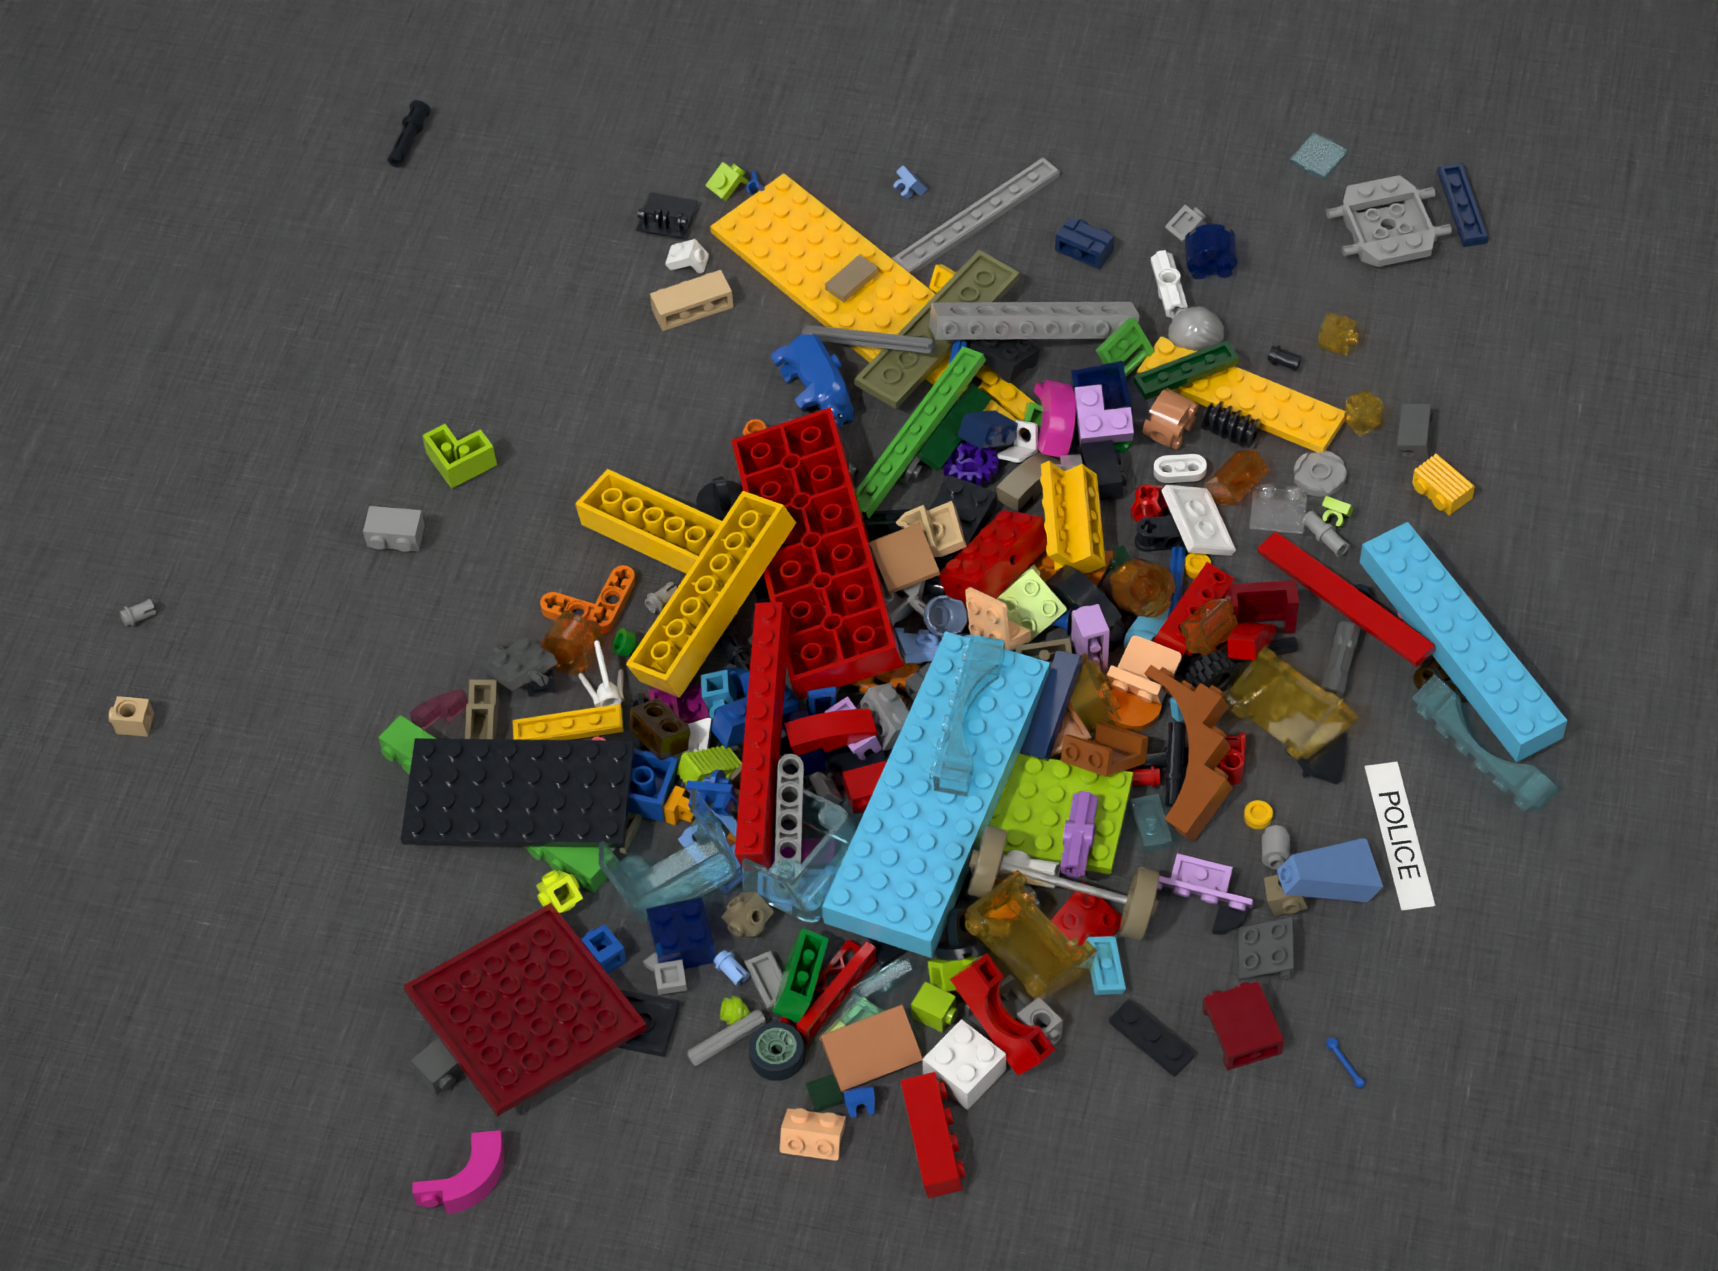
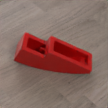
M1241 622L1227 638L1228 658L1256 660L1257 656L1263 657L1276 632V625L1254 622Z
M870 709L839 710L784 723L791 748L797 756L820 748L828 752L878 735Z

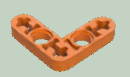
M625 565L614 568L595 604L557 592L546 593L540 600L542 614L544 617L597 634H607L614 628L635 587L634 571L631 567ZM619 579H623L621 588H619ZM612 595L620 598L614 604H609L605 601L607 597ZM574 609L584 610V614L580 617L570 615ZM604 611H606V620H603L601 623H597V620L601 621L605 615Z

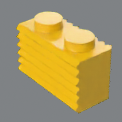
M1436 453L1414 470L1412 484L1419 494H1424L1428 499H1431L1433 505L1438 510L1446 512L1447 515L1453 514L1473 499L1475 485Z

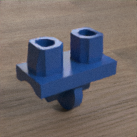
M714 770L711 777L706 776L704 778V782L687 781L685 788L691 794L688 806L695 813L704 814L708 803H713L712 810L716 814L729 816L733 805H739V795L735 792L732 779L726 778L723 770Z

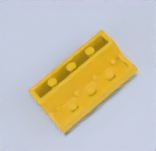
M1051 461L1042 463L1040 482L1043 487L1042 505L1045 510L1046 551L1048 556L1054 560L1055 571L1061 569L1065 564L1075 568L1082 574L1105 567L1097 474L1083 464L1063 471Z

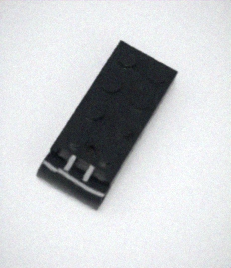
M948 475L929 510L952 501L956 507L967 545L979 534L981 528L986 526L997 506V492ZM962 549L943 557H934L939 572ZM938 576L925 581L923 592L936 597L946 595Z

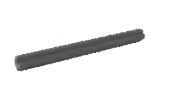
M805 325L801 330V334L813 333L822 342L926 354L933 353L936 347L932 338Z

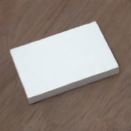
M1165 485L1161 491L1188 553L1232 556L1236 549L1209 489Z

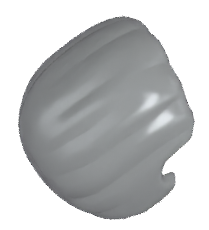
M1200 306L1180 311L1172 319L1168 329V339L1174 345L1193 351H1200L1221 343L1224 338V327L1218 316Z

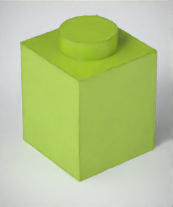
M924 982L911 1003L912 1018L941 1033L947 1024H953L958 1014L956 996L927 982Z

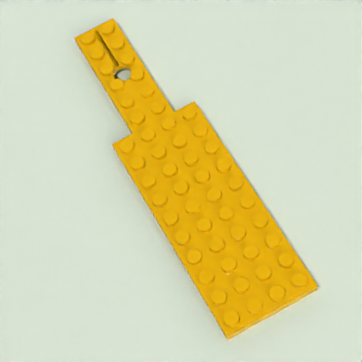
M784 173L765 186L764 191H758L710 226L711 233L825 327L898 334L936 295ZM858 255H861L878 267V274L848 300L842 302L825 290V284ZM849 345L869 363L883 350L881 348ZM951 352L927 376L926 380L932 385L936 383L948 367ZM982 365L975 375L982 381L981 385L977 388L993 398L983 412L995 410L1013 421L1018 419L1023 421L1026 404L1035 402L1012 383L1002 380L993 369ZM1021 428L1020 435H1022L1028 429Z

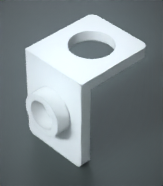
M1016 420L1015 422L1018 423L1014 446L998 453V459L1020 463L1038 453V425L1036 423ZM1021 428H1027L1030 431L1031 440L1029 442L1022 439L1020 435Z

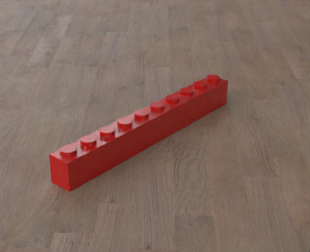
M783 602L755 603L734 853L743 869L771 868L790 616Z

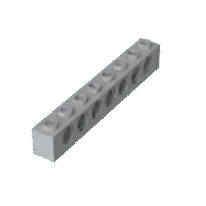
M1132 302L931 303L929 327L935 340L1109 338L1128 318H1135L1138 322L1139 314Z

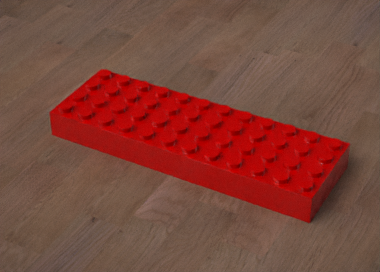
M831 407L732 439L731 442L743 491L784 505L796 522L763 573L770 601L783 602L790 616L786 667L798 700L807 698L808 691L829 687L838 688L903 667V661L873 551L869 543V536L842 437Z

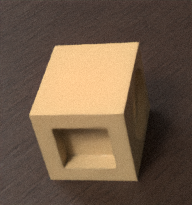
M117 696L114 707H111L109 710V722L112 723L116 734L148 737L154 717V711L149 699Z

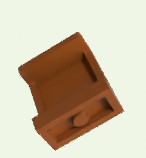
M1106 722L1097 723L1095 740L1088 741L1070 734L1064 735L1061 761L1107 777L1144 764L1146 762L1149 737Z

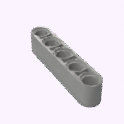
M794 754L784 755L778 763L774 886L776 891L782 896H792L798 891L800 886L803 762L800 757ZM789 764L795 765L798 771L794 775H787L783 771L784 766ZM786 792H793L798 798L796 801L788 803L782 799V796ZM790 819L797 826L795 829L788 831L782 828L781 823ZM785 847H790L795 850L796 854L794 857L787 859L781 856L780 851ZM784 875H790L795 879V883L792 886L786 887L779 882V879Z

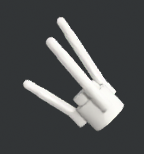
M596 640L594 645L603 683L598 686L597 693L583 673H579L578 676L593 698L595 707L621 704L625 700L623 695L624 672L622 669L618 671L617 686L609 682L600 642Z

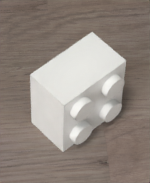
M962 1019L922 1059L923 1074L935 1072L938 1082L944 1081L947 1094L967 1110L1006 1071V1053Z

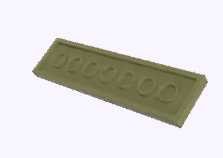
M978 250L897 334L932 338L934 344H936L933 353L926 354L883 349L855 378V385L897 409L952 351L953 342L956 341L935 340L929 327L931 303L999 302L1018 282L1020 272Z

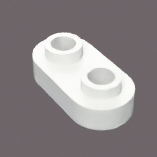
M1197 454L1161 456L1154 463L1153 473L1155 478L1163 483L1194 482L1204 478L1207 463L1202 456Z

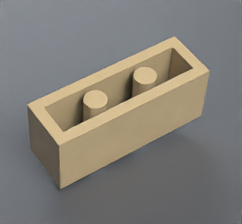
M721 270L650 293L652 311L662 331L733 308L732 291Z

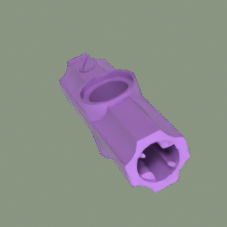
M1087 791L1073 794L1069 820H1066L1064 827V850L1060 868L1061 873L1071 878L1085 876L1089 849L1093 848L1094 820L1098 806V797Z

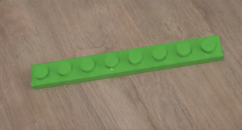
M962 346L858 486L856 492L864 517H871L986 361L983 353Z

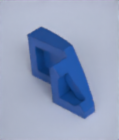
M742 668L723 669L728 670L736 686L737 694L741 693L744 698L748 697L750 671Z

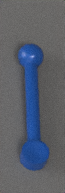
M1329 1038L1326 1042L1327 1049L1334 1051L1354 1079L1355 1087L1363 1088L1365 1086V1079L1357 1075L1338 1048L1337 1039Z

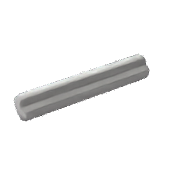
M760 1010L751 1012L741 1020L688 1050L689 1060L693 1065H699L766 1024L765 1016Z

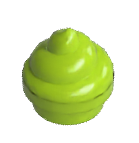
M725 997L720 1009V1020L726 1021L727 1025H731L751 1012L740 997Z

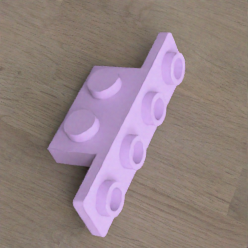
M1177 854L1171 879L1159 876L1157 890H1162L1163 886L1173 889V894L1189 897L1191 893L1201 896V901L1217 904L1219 900L1229 903L1228 907L1242 911H1245L1246 907L1253 909L1254 905L1253 899L1227 893L1233 872V867Z

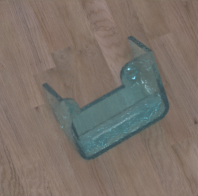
M696 788L691 791V810L696 818L692 824V833L697 839L693 844L650 867L644 858L637 855H631L619 861L604 840L599 843V866L637 918L644 923H655L732 880L737 873L736 859L721 824Z
M804 789L802 823L826 834L825 837L802 864L792 859H781L768 869L744 858L742 861L743 892H757L766 903L802 921L816 922L823 918V903L858 827L843 807Z

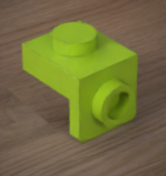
M722 162L705 186L727 201L740 182L747 185L749 181L743 177L745 171L734 163L730 167Z

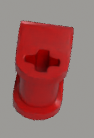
M1240 732L1239 735L1226 736L1225 739L1231 748L1218 764V768L1229 776L1227 781L1231 786L1237 785L1243 778L1245 732Z

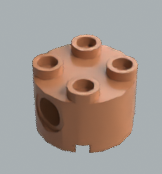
M1166 388V390L1164 389L1151 407L1149 411L1151 421L1145 420L1142 433L1177 451L1184 439L1182 434L1185 430L1190 431L1196 422L1197 417L1194 415L1199 405L1181 394Z

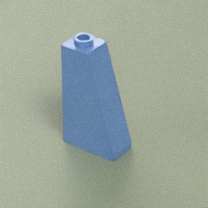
M1363 838L1293 854L1277 869L1285 895L1368 902L1383 888L1368 841Z

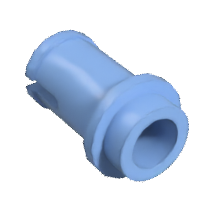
M724 950L714 959L715 968L718 971L722 970L736 987L741 986V983L744 984L749 978L750 973L734 959L732 952Z

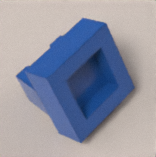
M871 1085L842 1091L844 1102L851 1118L857 1117L856 1107L859 1104L866 1106L868 1115L874 1114L875 1095Z

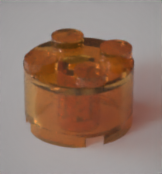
M1141 558L1131 559L1122 564L1110 577L1113 598L1116 604L1125 611L1142 617L1154 618L1163 614L1172 603L1170 599L1172 593H1175V581L1170 571L1159 564Z
M565 610L554 621L542 639L540 646L555 656L557 664L553 667L569 675H578L582 671L585 673L597 657L594 642L598 640L602 649L604 641L600 633L601 626L596 621L587 620L569 610Z

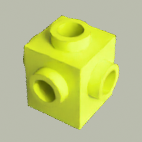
M553 870L545 874L541 878L542 882L536 885L540 892L537 897L542 906L544 907L552 903L559 913L569 911L576 905L575 903L583 899L578 890L580 886L575 877L560 870Z

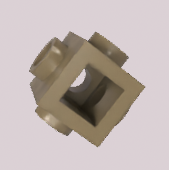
M1278 875L1264 878L1267 902L1274 917L1283 914H1294L1300 910L1308 909L1306 897L1284 894Z
M741 892L738 897H735L728 903L727 911L723 914L722 919L728 924V930L735 936L754 937L764 930L766 921L774 911L757 892Z

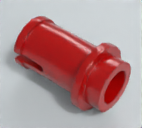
M1151 766V769L1126 770L1133 772L1132 786L1152 785V788H1155V785H1160V768Z

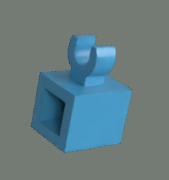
M728 670L701 675L702 698L709 710L710 718L714 720L717 707L737 700V689Z

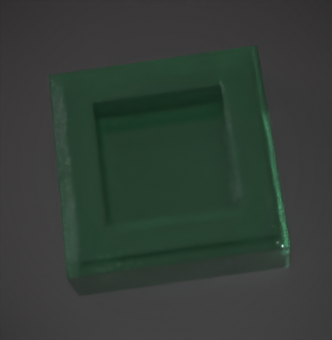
M834 1074L806 1083V1089L815 1112L844 1103Z

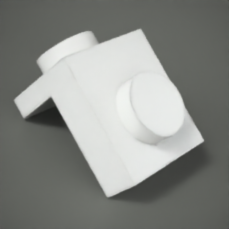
M696 239L671 245L665 265L670 270L691 265L700 274L705 270L709 254Z

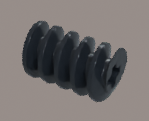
M1220 401L1217 406H1214L1212 402L1204 413L1201 428L1204 430L1210 429L1212 434L1219 433V436L1223 439L1228 437L1231 443L1238 441L1240 447L1247 446V448H1250L1258 436L1261 419L1257 418L1252 424L1251 414L1241 419L1242 410H1238L1233 415V406L1230 405L1224 411L1223 401Z

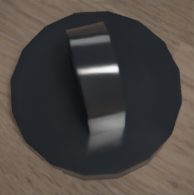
M723 476L713 478L711 483L705 485L699 491L696 499L697 510L722 521L742 493L743 487L734 481L725 480Z
M953 909L947 917L949 940L938 943L935 953L937 958L941 960H962L964 956H968L967 954L970 953L974 958L980 957L993 950L992 938L976 936L974 919L968 909Z

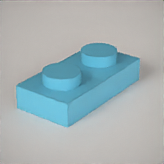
M1115 936L1088 937L1085 941V947L1095 995L1123 994L1126 988Z

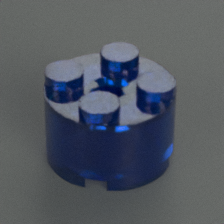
M1206 224L1196 227V232L1191 235L1190 231L1186 234V265L1194 279L1201 280L1206 278L1207 275H1218L1220 278H1228L1233 274L1232 270L1237 266L1238 261L1236 238L1232 229L1229 232L1225 230L1223 225Z

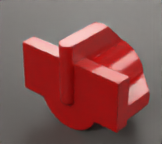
M1144 484L1137 488L1135 491V502L1130 508V516L1137 523L1145 517H1163V511L1168 508V505L1161 491L1163 489L1162 486Z

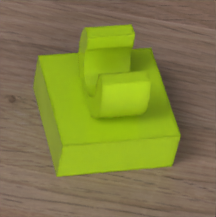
M1325 496L1322 506L1327 511L1323 514L1322 519L1327 523L1331 515H1337L1338 521L1336 526L1340 528L1344 523L1343 516L1351 518L1354 507L1348 503Z

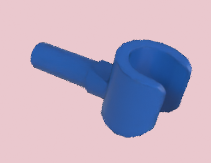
M752 171V180L747 184L746 191L753 196L758 189L764 191L765 186L759 183L757 172Z

